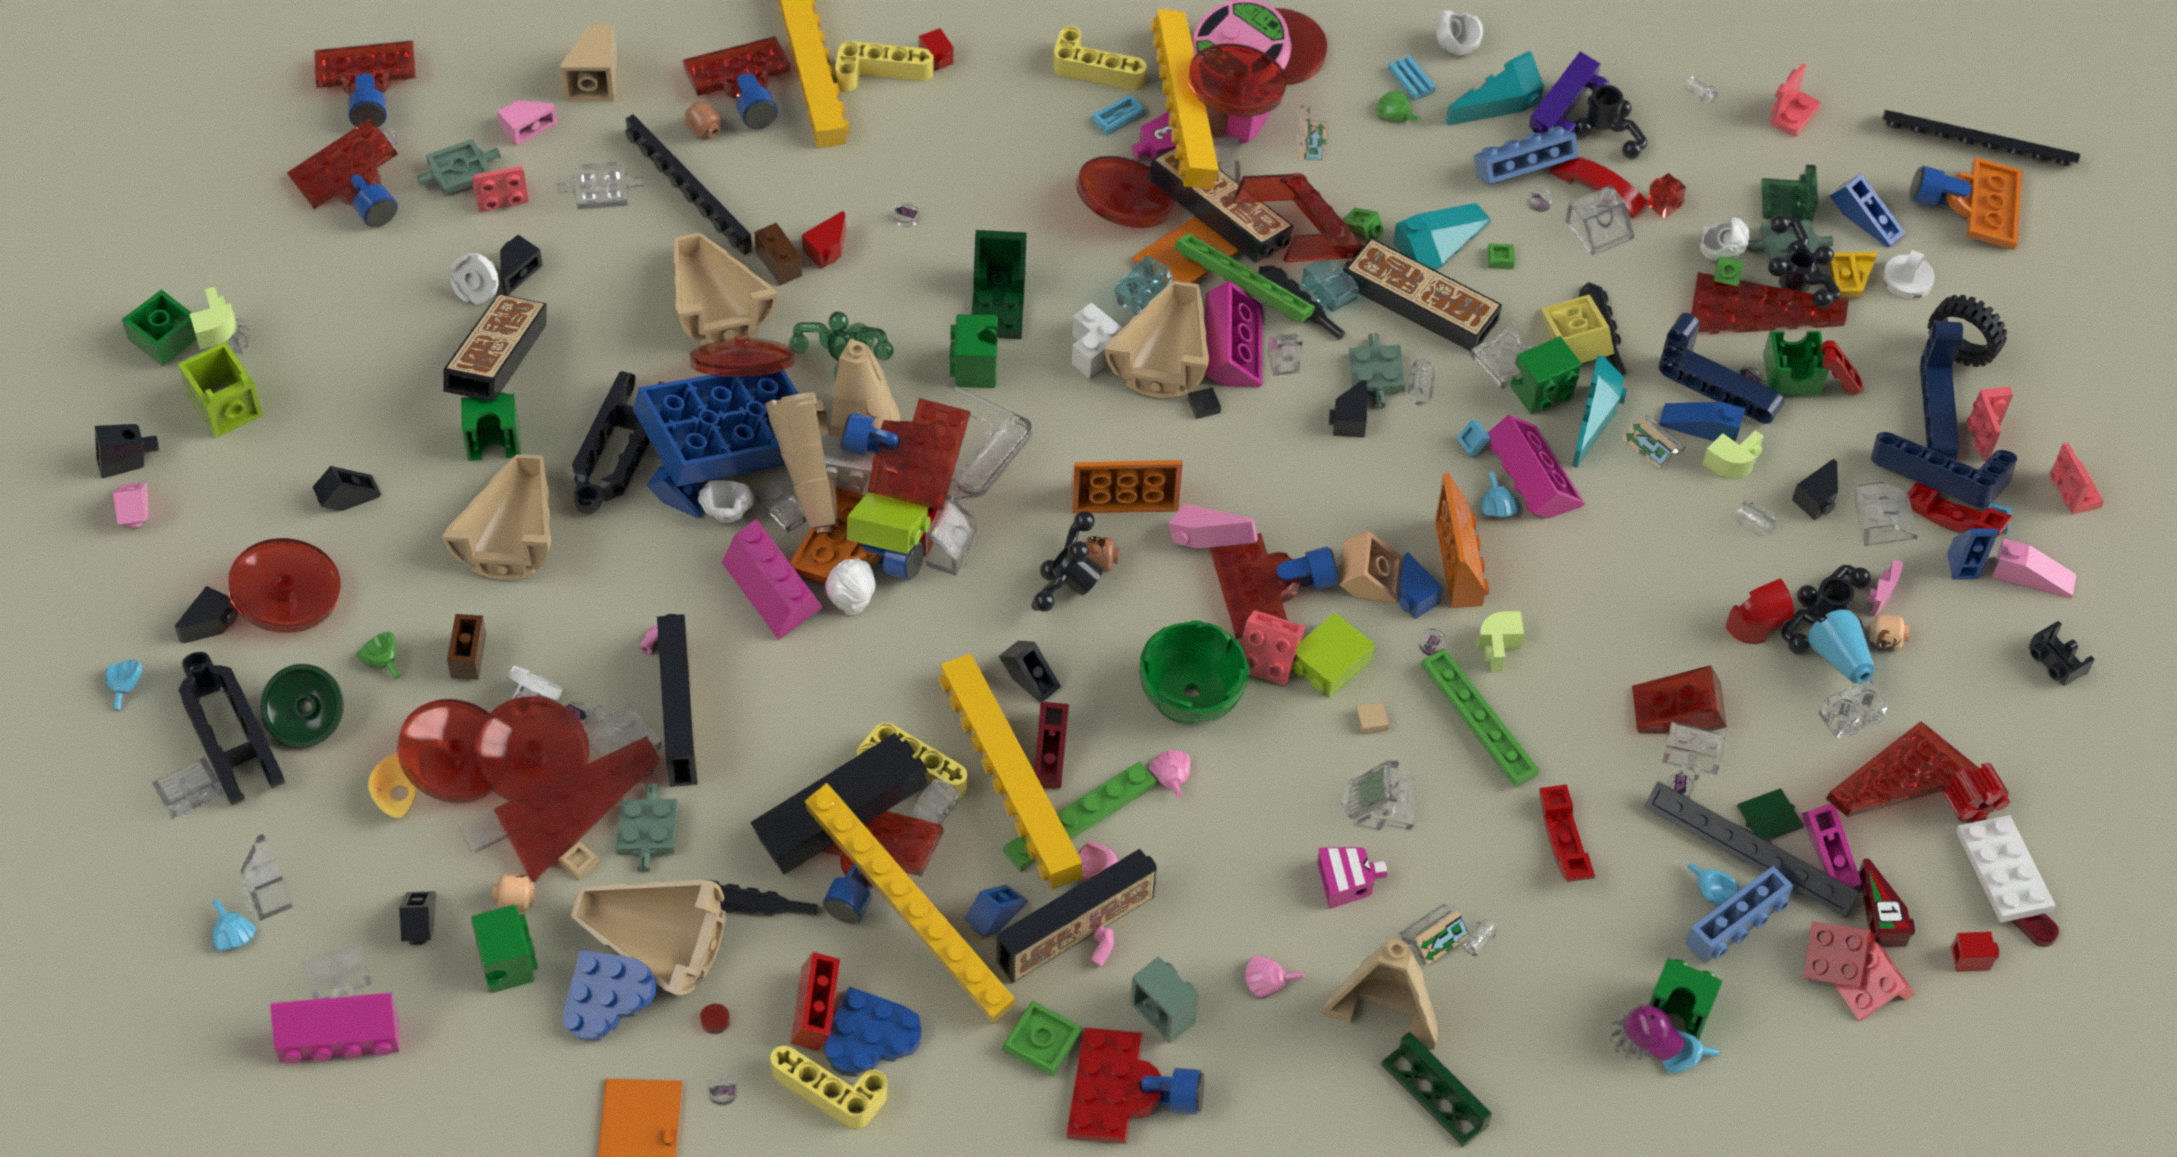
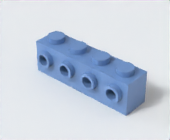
M1552 127L1547 133H1533L1527 135L1524 140H1509L1504 143V146L1483 148L1482 152L1474 154L1477 178L1492 184L1578 158L1579 156L1575 133L1565 130L1563 127Z
M1772 866L1693 925L1685 944L1705 964L1712 958L1716 960L1721 958L1727 952L1728 946L1734 942L1739 944L1747 937L1752 928L1756 927L1758 929L1768 921L1769 915L1775 911L1780 913L1790 903L1788 898L1793 885Z

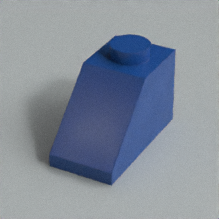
M659 466L646 486L664 504L693 517H700L704 509L698 502V496L703 487L699 483L676 487L665 466Z
M1408 552L1404 555L1398 601L1401 608L1405 612H1409L1416 619L1440 604L1443 587Z
M1007 884L982 890L977 895L964 920L972 925L971 928L974 932L980 935L988 936L995 934L1005 927L1026 905L1028 900Z

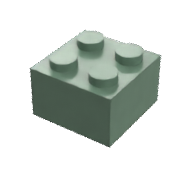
M1158 956L1132 976L1130 1005L1169 1044L1195 1024L1198 993L1189 982L1185 983L1178 976L1173 965L1168 962L1165 963Z

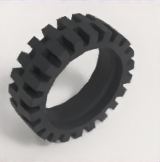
M1952 295L1945 298L1928 320L1927 328L1930 329L1928 333L1930 334L1934 321H1948V317L1961 318L1970 322L1982 332L1987 344H1974L1962 338L1955 362L1960 363L1963 361L1965 366H1970L1972 363L1973 367H1979V365L1983 367L1988 363L1990 364L2005 345L2007 330L2004 329V322L1999 321L2001 318L1999 314H1992L1993 308L1990 306L1985 308V302L1980 300L1976 303V298L1971 296L1967 300L1966 295H1960L1959 297Z

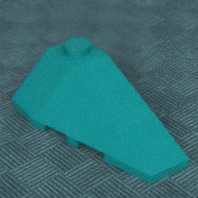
M1527 51L1511 59L1503 65L1505 70L1497 76L1489 75L1485 78L1486 82L1478 90H1469L1449 105L1446 123L1448 125L1518 113L1537 106L1542 99L1544 84L1533 54Z
M1477 203L1416 214L1396 223L1393 244L1401 253L1437 270L1447 263V259L1454 253L1457 254L1465 242L1473 239L1490 223V218Z
M1602 355L1597 356L1572 467L1579 466L1616 414L1618 404H1624L1627 389L1622 388L1625 377Z

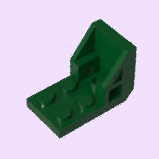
M975 231L971 314L996 315L998 317L997 338H1022L1027 232Z

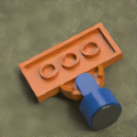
M1975 157L1972 162L1971 174L1961 172L1955 178L1945 175V172L1924 165L1917 169L1910 186L1909 197L1911 201L1934 207L1936 204L1950 205L1956 213L1967 218L1966 237L2014 250L2018 244L2022 170Z
M836 487L839 526H832L833 531L826 533H817L816 529H810L789 562L799 576L825 584L829 573L836 565L843 560L860 558L870 565L876 562L881 563L886 574L904 580H911L918 574L921 568L924 549L921 542H919L918 545L913 546L908 554L847 540V516L865 495Z

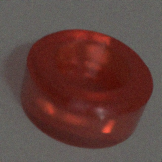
M718 1003L709 1004L704 1007L700 1014L703 1030L709 1034L724 1032L730 1024L728 1009Z

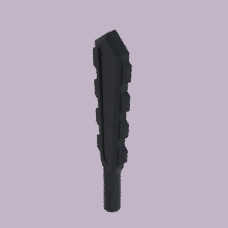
M1259 266L1258 274L1315 306L1313 314L1306 321L1311 320L1314 323L1320 324L1338 340L1343 338L1345 331L1326 317L1325 312L1322 310L1323 306L1319 302L1312 301L1311 295L1307 291L1300 290V285L1296 281L1288 279L1285 271L1275 266Z
M1587 282L1580 289L1578 298L1590 294L1610 328L1614 354L1609 355L1612 365L1622 375H1625L1626 370L1618 351L1621 338L1615 332L1617 330L1616 321L1611 319L1613 312L1611 306L1607 305L1609 300L1607 292L1603 291L1601 286Z
M710 880L720 886L724 895L723 902L720 901V908L726 912L733 913L736 910H741L743 914L752 915L755 912H761L764 916H773L776 913L781 914L784 912L817 915L818 904L791 901L783 896H779L775 891L768 890L763 893L758 888L748 887L747 889H741L736 884L720 885L718 881Z

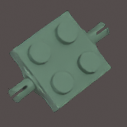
M470 139L427 154L426 158L431 171L417 175V179L420 185L435 180L446 196L472 187L474 183L473 175L491 172L487 162L501 158L497 147L483 152L477 147L474 140Z
M1801 220L1809 239L1807 249L1810 252L1814 253L1820 246H1833L1832 236L1818 237L1814 233L1811 221ZM1761 222L1760 232L1762 240H1748L1749 245L1747 248L1748 251L1763 250L1770 262L1775 257L1785 259L1788 253V245L1798 241L1792 227H1789L1785 233L1777 234L1772 231L1770 222Z
M1370 333L1368 335V347L1349 348L1352 387L1361 380H1367V395L1374 396L1377 409H1379L1380 400L1382 409L1386 406L1385 395L1392 392H1405L1401 345L1381 346L1379 345V334L1374 333L1373 341V333Z
M650 783L646 785L645 798L640 800H621L616 851L618 855L632 854L638 856L639 864L637 870L640 872H644V869L645 872L650 871L651 857L659 854H674L679 811L678 799H658V785L652 783V787Z

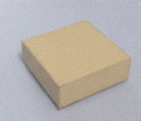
M1383 702L1356 705L1355 711L1361 734L1389 730V721Z
M580 841L558 858L559 864L578 880L600 863L599 857Z

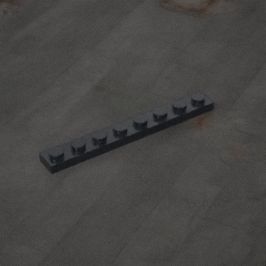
M1884 109L1882 119L1887 120L1886 125L1900 128L1901 124L1911 126V131L1925 133V130L1928 129L1935 131L1934 136L1949 139L1950 135L1959 136V142L1973 144L1974 140L1984 142L1983 147L1997 150L1998 146L2008 147V153L2021 156L2023 151L2033 153L2031 158L2046 161L2048 156L2056 158L2057 164L2071 167V163H2078L2080 153L1891 110Z
M634 114L625 118V134L631 143H636L642 154L654 162L657 170L661 173L664 172L669 177L671 184L683 192L687 201L693 202L698 207L701 215L704 218H708L713 223L715 229L728 238L733 248H738L743 255L751 252V234Z
M1660 781L1656 783L1644 805L1646 808L1762 872L1774 866L1793 885V889L1844 917H1847L1860 891Z

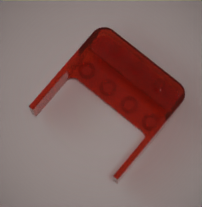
M1303 174L1243 176L1232 199L1234 203L1294 201L1321 233L1294 235L1283 257L1285 263L1353 259L1361 250V243L1349 229L1347 223L1335 213L1333 207L1322 198L1321 194L1315 190Z

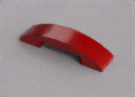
M1578 157L1555 164L1550 169L1549 173L1569 184L1575 179L1613 200L1612 208L1632 219L1647 204V200L1624 178L1591 160Z
M1917 482L1903 498V503L1917 514L1941 527L1961 534L1969 529H1997L1998 537L2012 520V515L1989 507L1982 513L1940 498L1939 491Z
M1567 784L1539 788L1546 831L1553 855L1566 882L1594 879L1595 873L1589 854L1584 852L1572 814L1574 806Z

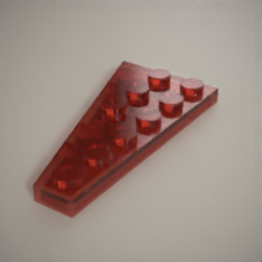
M1701 272L1697 274L1691 314L1700 323L1698 332L1709 331V334H1719L1722 330H1733L1735 333L1773 331L1775 327H1788V330L1798 329V326L1811 325L1814 328L1844 326L1847 319L1848 300L1838 299L1833 301L1828 308L1819 309L1813 304L1812 298L1814 294L1743 280H1740L1739 285L1735 287L1714 282L1715 275Z
M1920 721L1832 789L1827 795L1826 800L1845 816L1850 817L1942 792L1945 788L1950 787L1952 783L1950 780L1951 776L1955 775L1956 772H1960L1961 769L1965 768L1974 771L1976 768L1979 769V767Z
M648 736L494 808V813L531 882L535 883L539 880L540 876L558 861V858L590 831L613 806H616L623 799V796L642 781L660 763V758Z

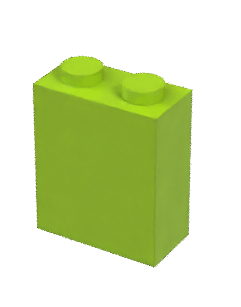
M867 492L847 516V540L908 554L914 545H918L921 536L927 533L930 528L931 519L928 517V506Z
M1334 612L1297 645L1291 669L1296 675L1302 676L1309 681L1316 691L1322 692L1330 698L1373 659L1375 643Z

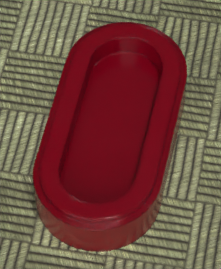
M2047 914L2011 920L2037 946L2049 947L2055 943L2059 936L2058 926Z

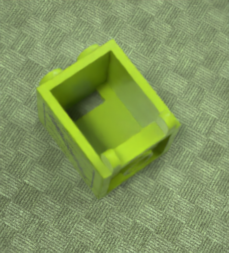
M226 341L178 363L187 396L215 438L263 416L255 383ZM224 383L228 386L216 393L211 391V389Z

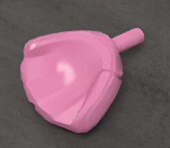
M1175 749L1158 754L1152 760L1149 770L1160 784L1166 788L1173 789L1175 797L1180 798L1182 793L1179 786L1189 777L1191 759L1187 753Z
M1088 841L1078 854L1083 862L1082 883L1121 859H1117V855L1109 848L1096 842Z
M1253 956L1245 971V979L1249 990L1257 998L1267 997L1280 991L1286 986V981L1304 978L1303 971L1285 974V970L1276 961L1263 956Z

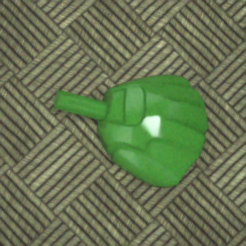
M1401 91L1387 92L1380 98L1377 104V116L1381 119L1395 122H1404L1409 119L1417 123L1421 120L1419 116L1411 114V103Z
M392 632L377 634L357 652L358 659L364 664L376 668L387 666L394 679L401 676L393 664L396 660L397 651L396 640Z

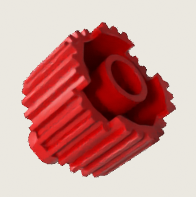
M1983 763L1981 768H1976L1974 771H1970L1969 768L1961 769L1960 772H1956L1955 775L1951 776L1950 780L1952 783L1950 787L1942 791L1960 821H1970L1971 823L1987 819L1986 815H1989L1990 812L2002 810L2009 805L2008 790L1991 763Z

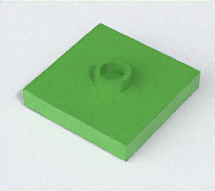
M1031 1001L1004 1042L1002 1051L1054 1077L1082 1034L1083 1027Z

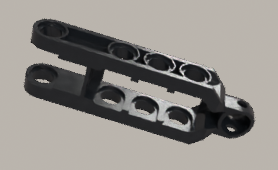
M625 371L618 373L572 463L573 472L576 474L574 481L577 485L573 495L576 509L582 514L590 515L595 513L603 501L624 495L650 442L632 410L633 406L627 405L634 390L635 374ZM618 426L634 431L633 434L630 433L628 436L629 442L623 454L620 453L618 456L619 462L613 474L602 478L600 486L590 484L589 478L615 427Z
M194 652L187 655L182 661L186 678L182 681L178 691L184 708L231 806L245 800L236 782L232 768L254 758H257L271 788L284 784L285 780L280 767L232 669L222 665H213L209 655L205 652ZM216 691L226 694L248 739V742L225 752L218 745L211 724H208L201 703L199 704L202 697Z

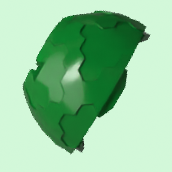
M1192 620L1164 627L1149 638L1140 656L1139 674L1142 689L1147 699L1163 716L1185 725H1199V723L1222 718L1236 706L1246 688L1250 666L1247 663L1242 646L1224 629L1211 623ZM1189 689L1196 690L1199 693V695L1196 697H1189L1184 692Z

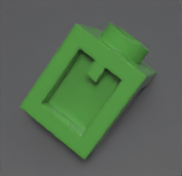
M1354 207L1340 222L1343 230L1362 234L1365 243L1371 237L1377 240L1384 233V228L1377 211Z
M1719 256L1714 282L1737 287L1740 282L1744 262Z

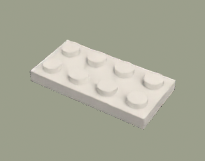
M2010 815L1958 825L1956 834L2000 923L2054 911L2056 905Z

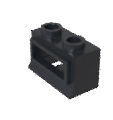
M2057 621L2034 634L2028 648L2032 658L2038 662L2041 661L2048 668L2050 677L2055 681L2059 680L2066 686L2082 675H2087L2095 659L2091 655L2081 663L2075 656L2078 643L2072 639L2063 644L2057 637L2062 625Z

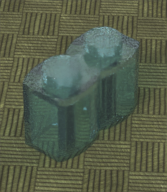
M1326 256L1303 268V286L1307 291L1315 294L1318 302L1329 311L1333 312L1357 299V284L1346 272H1343L1339 264L1332 257Z

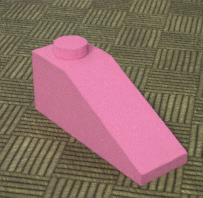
M1183 504L1169 522L1173 544L1195 549L1256 543L1258 540L1253 518L1194 505Z
M2003 539L1995 558L1992 578L2072 598L2076 574L2030 545Z

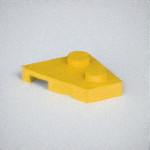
M1877 251L1834 252V259L1828 266L1831 278L1841 291L1840 298L1861 297L1875 263Z

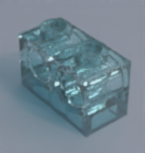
M1145 255L1134 264L1131 272L1117 283L1114 292L1118 304L1135 315L1140 313L1148 306L1149 301L1173 282L1170 268Z

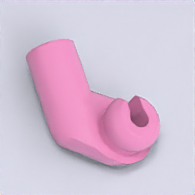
M657 624L648 629L641 643L640 650L645 654H652L657 644Z
M1099 926L1094 933V938L1100 942L1090 961L1103 967L1113 949L1114 932L1110 928L1106 929L1104 926Z

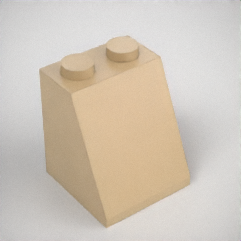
M588 24L562 61L560 68L565 101L615 100L617 51L613 24Z

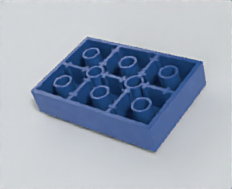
M776 363L639 387L632 410L677 487L786 466L769 421L766 403L799 393L782 365Z

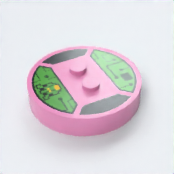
M1233 0L1215 7L1199 22L1192 41L1196 64L1201 75L1213 86L1230 92L1252 91L1269 84L1284 70L1291 53V40L1284 18L1275 8L1258 0Z

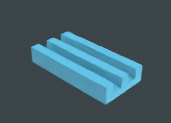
M1410 55L1405 56V60L1400 58L1397 59V63L1393 61L1389 63L1388 69L1413 100L1435 92V85ZM1400 69H1402V70L1404 71V73L1408 76V79H1407L1406 76L1401 72ZM1412 84H1414L1420 92H1418Z
M1130 94L1093 114L1091 121L1094 124L1097 123V127L1100 130L1103 129V133L1107 136L1144 116L1146 109Z

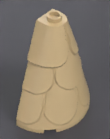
M701 233L675 237L673 260L676 294L675 311L677 319L686 335L697 340L702 345L723 347L741 342L758 331L757 327L764 320L768 321L774 311L777 302V292L774 290V287L751 272L748 267L728 255L726 250Z
M1173 281L1149 301L1148 306L1132 318L1129 324L1108 341L1105 347L1107 362L1115 375L1119 374L1126 380L1125 385L1147 396L1175 398L1187 394L1188 390L1193 387L1196 388L1201 383L1208 367L1209 355L1206 344L1204 308L1199 284Z
M850 339L839 358L829 435L842 437L848 415L855 412L874 417V428L895 433L899 438L901 429L900 412L889 390L883 370L866 344ZM873 453L872 462L874 463L884 456Z
M813 392L782 397L781 400L767 402L766 410L770 424L780 447L781 456L794 484L796 497L810 528L816 529L817 533L833 531L832 526H839L834 478H828L821 442V433L829 435L826 402L816 400V394Z
M516 454L489 481V485L445 529V533L442 536L444 544L458 562L463 560L472 566L471 571L497 580L523 579L533 575L536 569L544 565L551 546L548 508L549 490L543 457L541 455Z
M702 878L672 882L656 881L633 885L618 883L580 888L578 895L572 903L571 917L602 944L612 947L621 956L634 958L645 963L652 971L653 978L656 979L657 984L665 991L677 995H685L696 988L694 983L698 978H705L716 958L724 932L726 911L720 908V901L723 902L724 900L720 886L713 881Z
M1393 939L1383 944L1365 958L1360 967L1352 972L1346 981L1326 1001L1322 1014L1349 1023L1351 1022L1358 998L1413 1015L1409 1031L1425 1047L1435 1049L1438 1035L1435 1013L1424 984L1422 971L1411 948L1404 941Z

